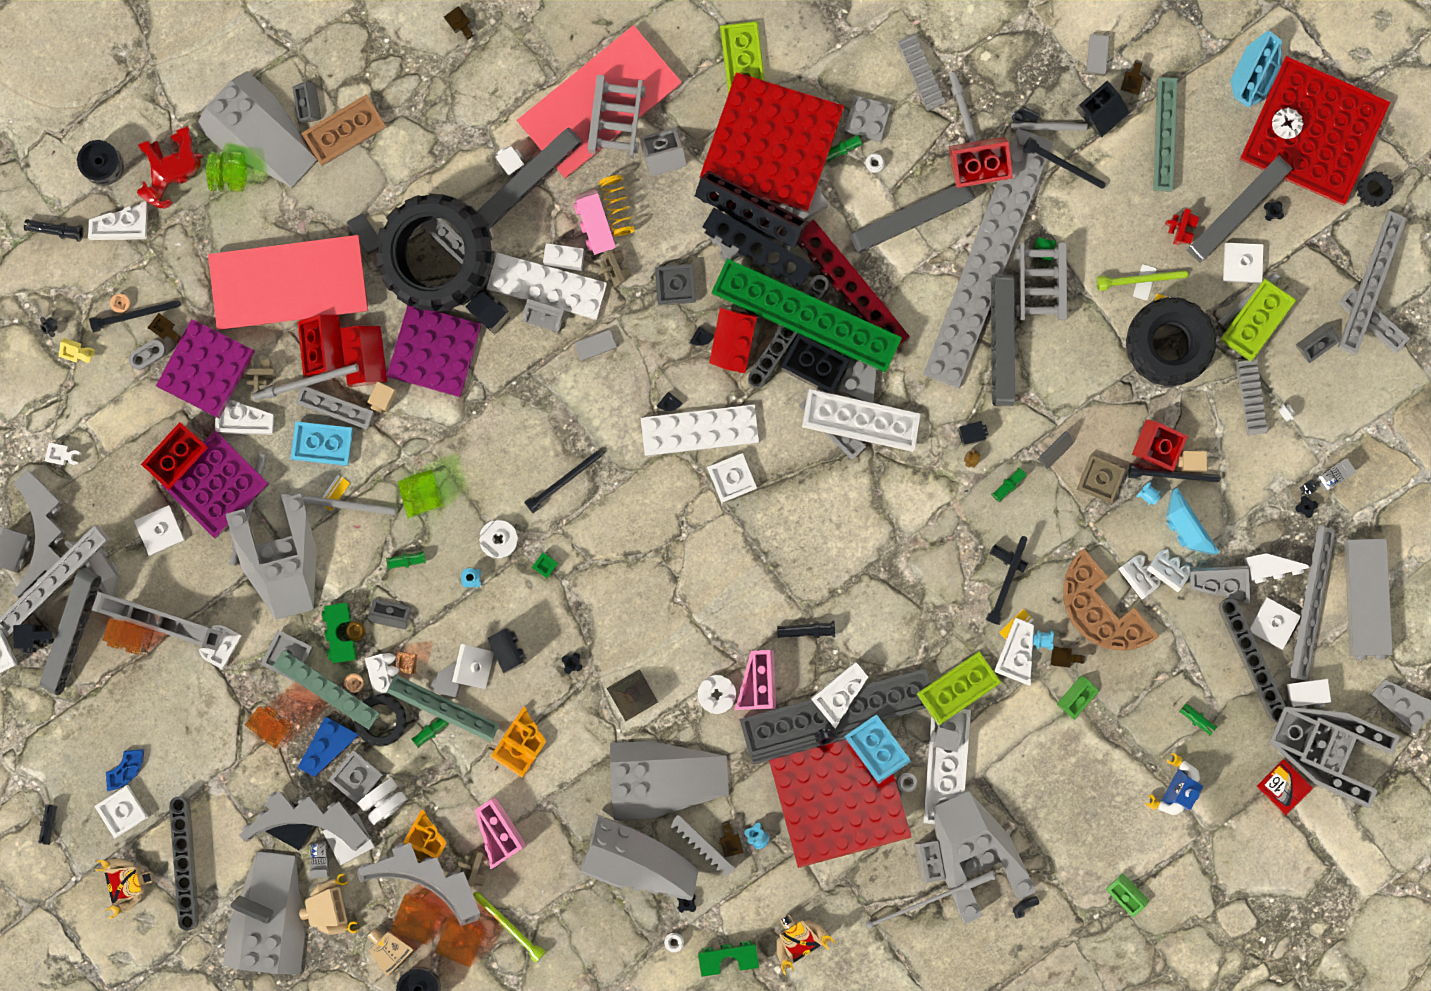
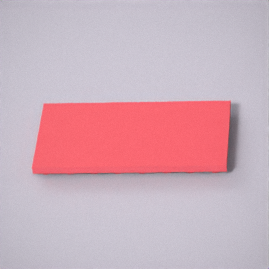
M634 25L517 119L518 124L541 151L568 127L583 141L556 168L564 179L595 155L589 154L587 149L597 75L605 76V82L614 85L638 87V80L643 81V86H646L645 98L641 97L639 118L682 84ZM607 91L603 95V100H606L607 103L635 106L637 95ZM605 110V112H601V119L607 122L633 124L634 113ZM603 129L599 130L598 137L601 140L612 141L623 131ZM600 147V149H597L596 153H598L603 148Z
M359 235L208 254L217 330L303 320L320 314L342 315L368 311Z

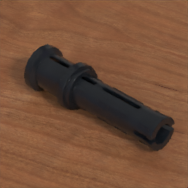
M29 219L24 221L27 224L24 225V231L57 235L61 239H76L77 242H81L83 238V225L72 226L65 222L59 225Z
M835 620L831 621V623L815 621L814 624L777 626L778 638L814 636L816 639L820 638V636L836 638Z

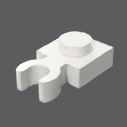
M49 443L45 461L65 466L66 460H68L72 465H79V462L73 461V456L81 455L82 453L76 450L68 452V446Z

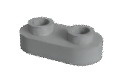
M152 340L133 351L129 356V363L133 368L143 370L163 358L166 348L160 341ZM158 347L159 352L154 354V348ZM139 357L143 358V362L141 364L137 363V359Z

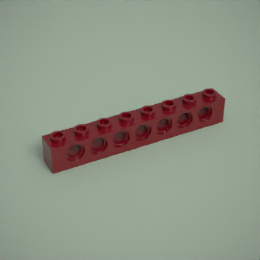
M814 219L810 221L803 239L798 244L801 249L805 247L809 252L807 254L809 259L813 263H818L821 267L819 270L822 275L832 280V287L838 293L841 291L845 296V303L850 308L852 306L857 311L855 314L858 318L882 329L889 327L892 329L893 334L902 337L897 347L898 349L910 339V335ZM817 239L821 245L813 248L810 245V241ZM830 254L833 259L827 263L822 260V256ZM840 268L845 274L842 277H837L834 274V270ZM853 283L857 289L854 292H849L846 289V285ZM866 298L869 304L862 307L858 304V300ZM876 312L880 315L881 319L873 321L870 318V314Z

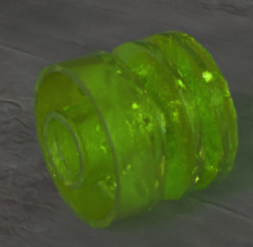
M215 151L209 152L206 164V179L210 192H216L217 187L220 192H223L226 183L230 192L244 191L247 180V164L243 152H230L227 160L224 152H219L218 156Z

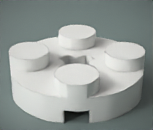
M496 520L487 523L482 528L479 541L481 549L488 556L501 559L514 552L517 547L518 536L515 528L510 523ZM495 535H503L502 544L494 543Z
M713 675L706 678L698 689L699 703L705 710L713 714L726 712L732 707L736 699L734 685L729 679L721 675ZM714 689H718L719 692L723 693L719 700L711 697V693L715 691Z

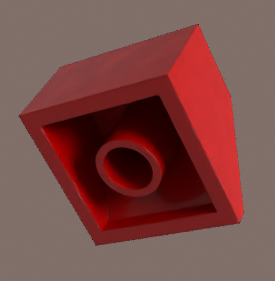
M1146 419L1132 455L1154 465L1174 471L1188 436L1159 422Z

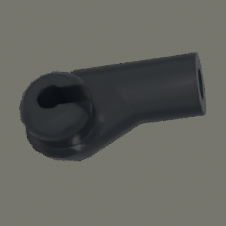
M1023 107L1013 112L1012 120L1015 123H1020L1026 119L1037 122L1040 114Z
M1033 896L1024 899L1013 907L1012 913H1014L1015 918L1024 917L1025 913L1023 910L1039 905L1038 897Z

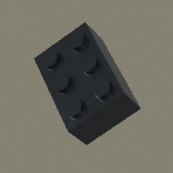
M798 333L781 366V370L825 393L833 394L850 359Z

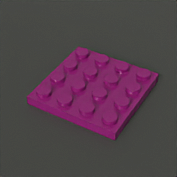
M407 305L387 377L461 398L481 324L436 311L420 310L419 308Z
M191 319L156 387L220 419L255 351Z
M214 431L204 441L208 449L170 490L164 485L162 486L216 539L229 526L225 514L246 509L269 483L217 431Z

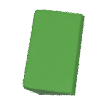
M1080 676L1059 700L1057 705L1075 720L1099 690L1088 679Z
M1123 873L1106 888L1108 893L1132 917L1143 910L1149 902L1148 898Z

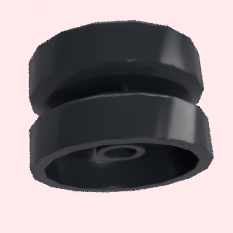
M89 141L82 146L77 156L78 169L93 184L100 186L111 185L123 173V157L107 141Z
M415 967L408 970L399 978L396 985V991H415L417 986L421 987L422 991H441V982L438 975L426 967Z

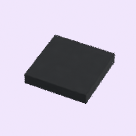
M290 801V802L294 805V807L296 808V807H297V804L294 803V802H292V801ZM287 824L269 829L266 833L300 851L314 826L308 824Z

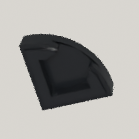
M698 327L689 344L694 346L707 345L714 339V335Z
M667 392L656 407L664 411H673L680 408L683 403L670 392Z

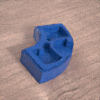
M144 749L123 752V759L119 766L114 770L106 772L107 791L120 789L136 777L143 764Z

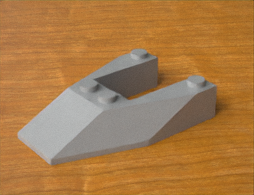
M302 493L282 499L292 533L290 537L256 545L246 509L225 514L241 568L276 620L314 610L317 547Z
M1284 707L1269 743L1316 785L1363 807L1370 808L1378 790L1342 775V772L1356 740L1386 754H1393L1400 736L1346 712Z
M969 790L933 806L936 841L939 843L945 875L944 880L949 891L967 882L966 877L1001 863L1012 891L1018 900L1036 893L1010 835ZM963 889L951 894L961 919L965 924L983 916L971 889Z

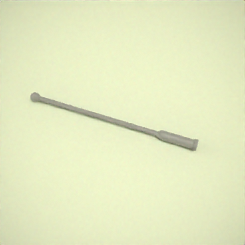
M991 870L989 873L964 882L960 887L873 922L868 921L866 927L871 929L876 924L960 890H968L990 880H996L995 873Z

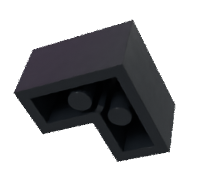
M480 290L475 295V298L465 307L495 335L510 319L509 311L500 301L496 303L494 301L495 298L488 291L483 293Z

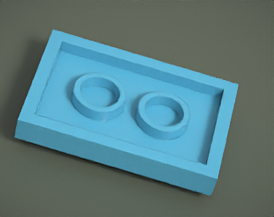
M295 421L291 460L349 466L353 428Z
M877 714L845 736V739L878 784L911 762Z

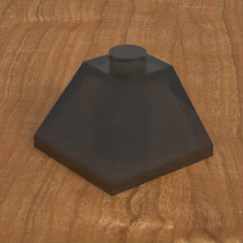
M640 669L607 688L625 722L659 703Z

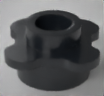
M1280 201L1264 204V209L1266 210L1265 219L1267 221L1272 219L1281 220L1284 217L1282 213L1283 205Z
M41 317L40 321L42 324L40 328L42 332L54 337V332L58 330L57 323L51 317L47 319Z
M1313 479L1300 487L1302 491L1301 496L1304 494L1309 496L1317 491L1316 486L1319 483L1315 484Z
M1302 496L1295 510L1297 513L1305 515L1306 518H1311L1314 509L1318 507L1317 501L1310 500L1308 496Z
M578 653L562 657L566 674L582 670L583 666L580 664V655Z
M823 728L814 734L817 737L816 741L820 745L829 744L834 740L833 729Z
M693 895L692 900L677 898L679 901L677 910L680 913L684 911L694 912L696 910L694 902L696 895Z

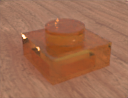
M403 651L397 652L396 667L399 669V672L415 674L417 654Z

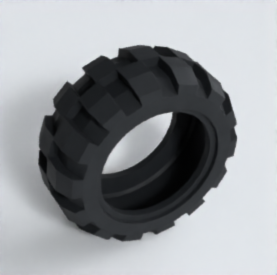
M430 193L424 196L417 195L405 200V204L399 208L395 207L386 217L388 221L384 228L379 229L376 242H379L378 253H375L376 266L381 269L383 274L381 280L387 289L393 291L397 295V299L406 305L428 311L453 310L454 307L465 305L475 298L474 294L479 289L484 288L490 277L488 272L490 265H494L495 251H492L491 248L493 237L489 227L482 221V216L472 206L465 204L462 200L444 194ZM442 218L450 222L460 233L464 243V260L459 272L452 280L442 286L431 288L420 283L409 270L406 261V246L411 234L419 225L431 219Z

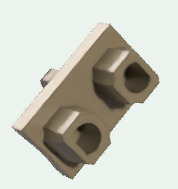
M610 249L601 256L603 262L599 263L601 270L597 274L598 276L604 275L606 281L612 280L614 287L620 286L631 276L628 267L619 268L618 263L624 261L621 250L613 252Z
M270 359L261 360V369H254L255 362L251 360L241 379H247V385H254L255 390H260V385H267V379H276V372Z
M474 849L472 857L465 855L464 862L458 861L457 865L462 867L460 873L464 872L466 874L469 886H483L485 875L477 872L479 866L488 868L490 861L484 853Z

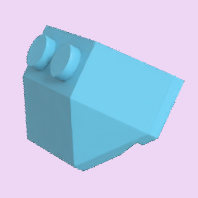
M1266 31L1246 47L1230 79L1234 98L1246 107H1251L1265 100L1281 67L1282 40L1271 31Z
M1178 487L1173 489L1166 513L1168 521L1166 524L1171 531H1175L1178 535V543L1181 547H1186L1187 550L1210 555L1219 553L1220 551L1188 505Z

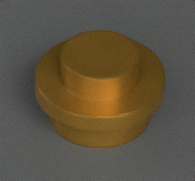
M972 449L971 452L968 451L964 457L966 467L975 468L978 464L980 454L977 453V450Z
M351 622L346 627V635L350 640L358 641L364 637L365 627L360 622Z

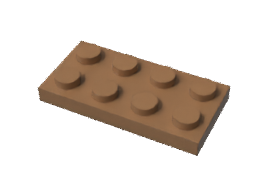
M366 94L302 132V135L320 165L324 166L387 127Z

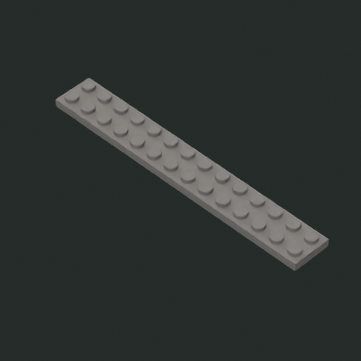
M1019 128L1010 147L1013 179L1001 180L996 183L923 373L926 377L958 389L991 306V277L993 274H1003L1047 160L1036 153H1026L1023 151V147L1029 137L1037 140L1039 146L1049 152L1053 141Z

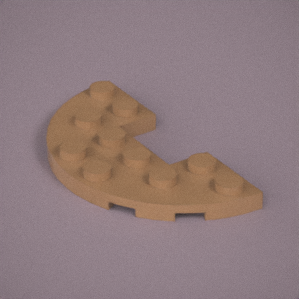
M1082 549L1069 565L1063 584L1065 610L1076 630L1093 644L1110 650H1132L1148 645L1156 640L1159 636L1134 607L1118 619L1095 592V589L1109 577L1085 549Z

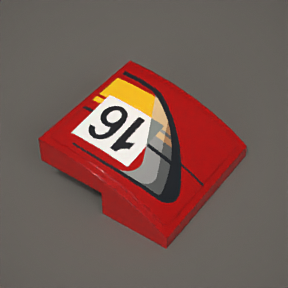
M1284 759L1256 786L1285 816L1313 790L1312 786Z

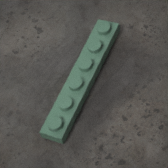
M1158 77L1153 191H1173L1177 78Z
M283 650L273 667L368 730L371 729L381 714L285 650Z
M396 674L387 690V693L489 742H492L500 725Z

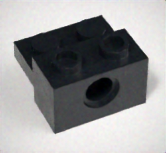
M35 624L13 625L14 649H20V652L36 653L37 649H43V644H53L57 632L42 631V626Z

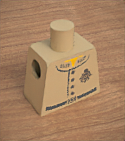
M375 928L367 936L375 944L369 952L386 976H389L415 950L411 944L391 930L383 936Z

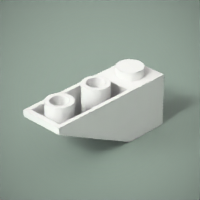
M1270 554L1244 558L1245 566H1249V581L1254 580L1255 584L1267 581L1266 577L1273 576L1274 579L1285 577V573L1292 572L1293 575L1304 573L1303 569L1309 568L1306 564Z

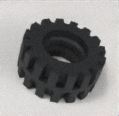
M1373 171L1366 174L1359 181L1356 190L1358 191L1357 196L1361 198V202L1365 203L1364 205L1379 207L1391 198L1394 185L1391 184L1392 180L1388 179L1387 174L1384 175L1383 172ZM1370 182H1377L1382 186L1383 191L1380 196L1374 197L1368 192Z

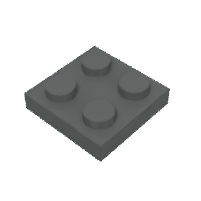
M693 264L655 267L658 306L696 303Z

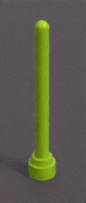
M1184 270L1112 279L1105 275L1097 276L1098 291H1107L1111 286L1187 278L1188 272Z
M479 892L473 893L474 899L529 951L530 958L535 963L546 953L541 946H534Z

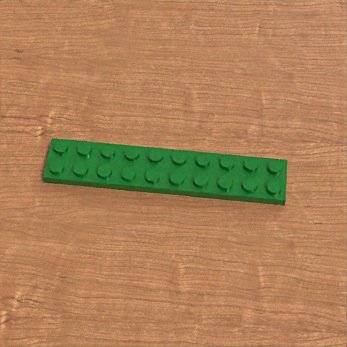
M728 258L711 292L714 296L886 373L902 339L898 335Z

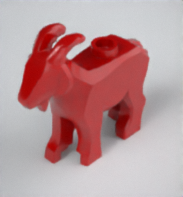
M188 126L176 130L177 133L171 135L172 140L180 146L178 153H172L164 157L158 141L152 144L149 141L138 144L140 150L148 157L152 186L148 187L146 182L143 181V186L137 190V194L147 203L157 208L166 209L172 205L170 199L161 201L168 185L176 182L183 184L189 181L188 178L194 176L201 167V159L204 156L201 153H193V141Z

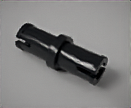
M996 543L989 552L990 555L1003 561V564L1006 566L1011 564L1014 552H1009ZM1020 559L1017 570L1023 573L1029 562Z
M45 804L43 820L40 821L41 830L38 843L50 845L52 831L56 826L54 820L58 806Z

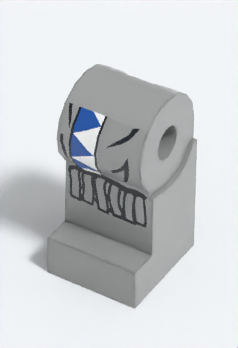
M1345 458L1317 477L1316 480L1325 492L1355 474L1356 470L1349 460Z
M327 841L311 842L310 878L330 877Z

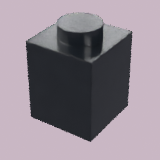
M982 421L958 428L963 447L984 442L986 436H988L986 424L983 425Z

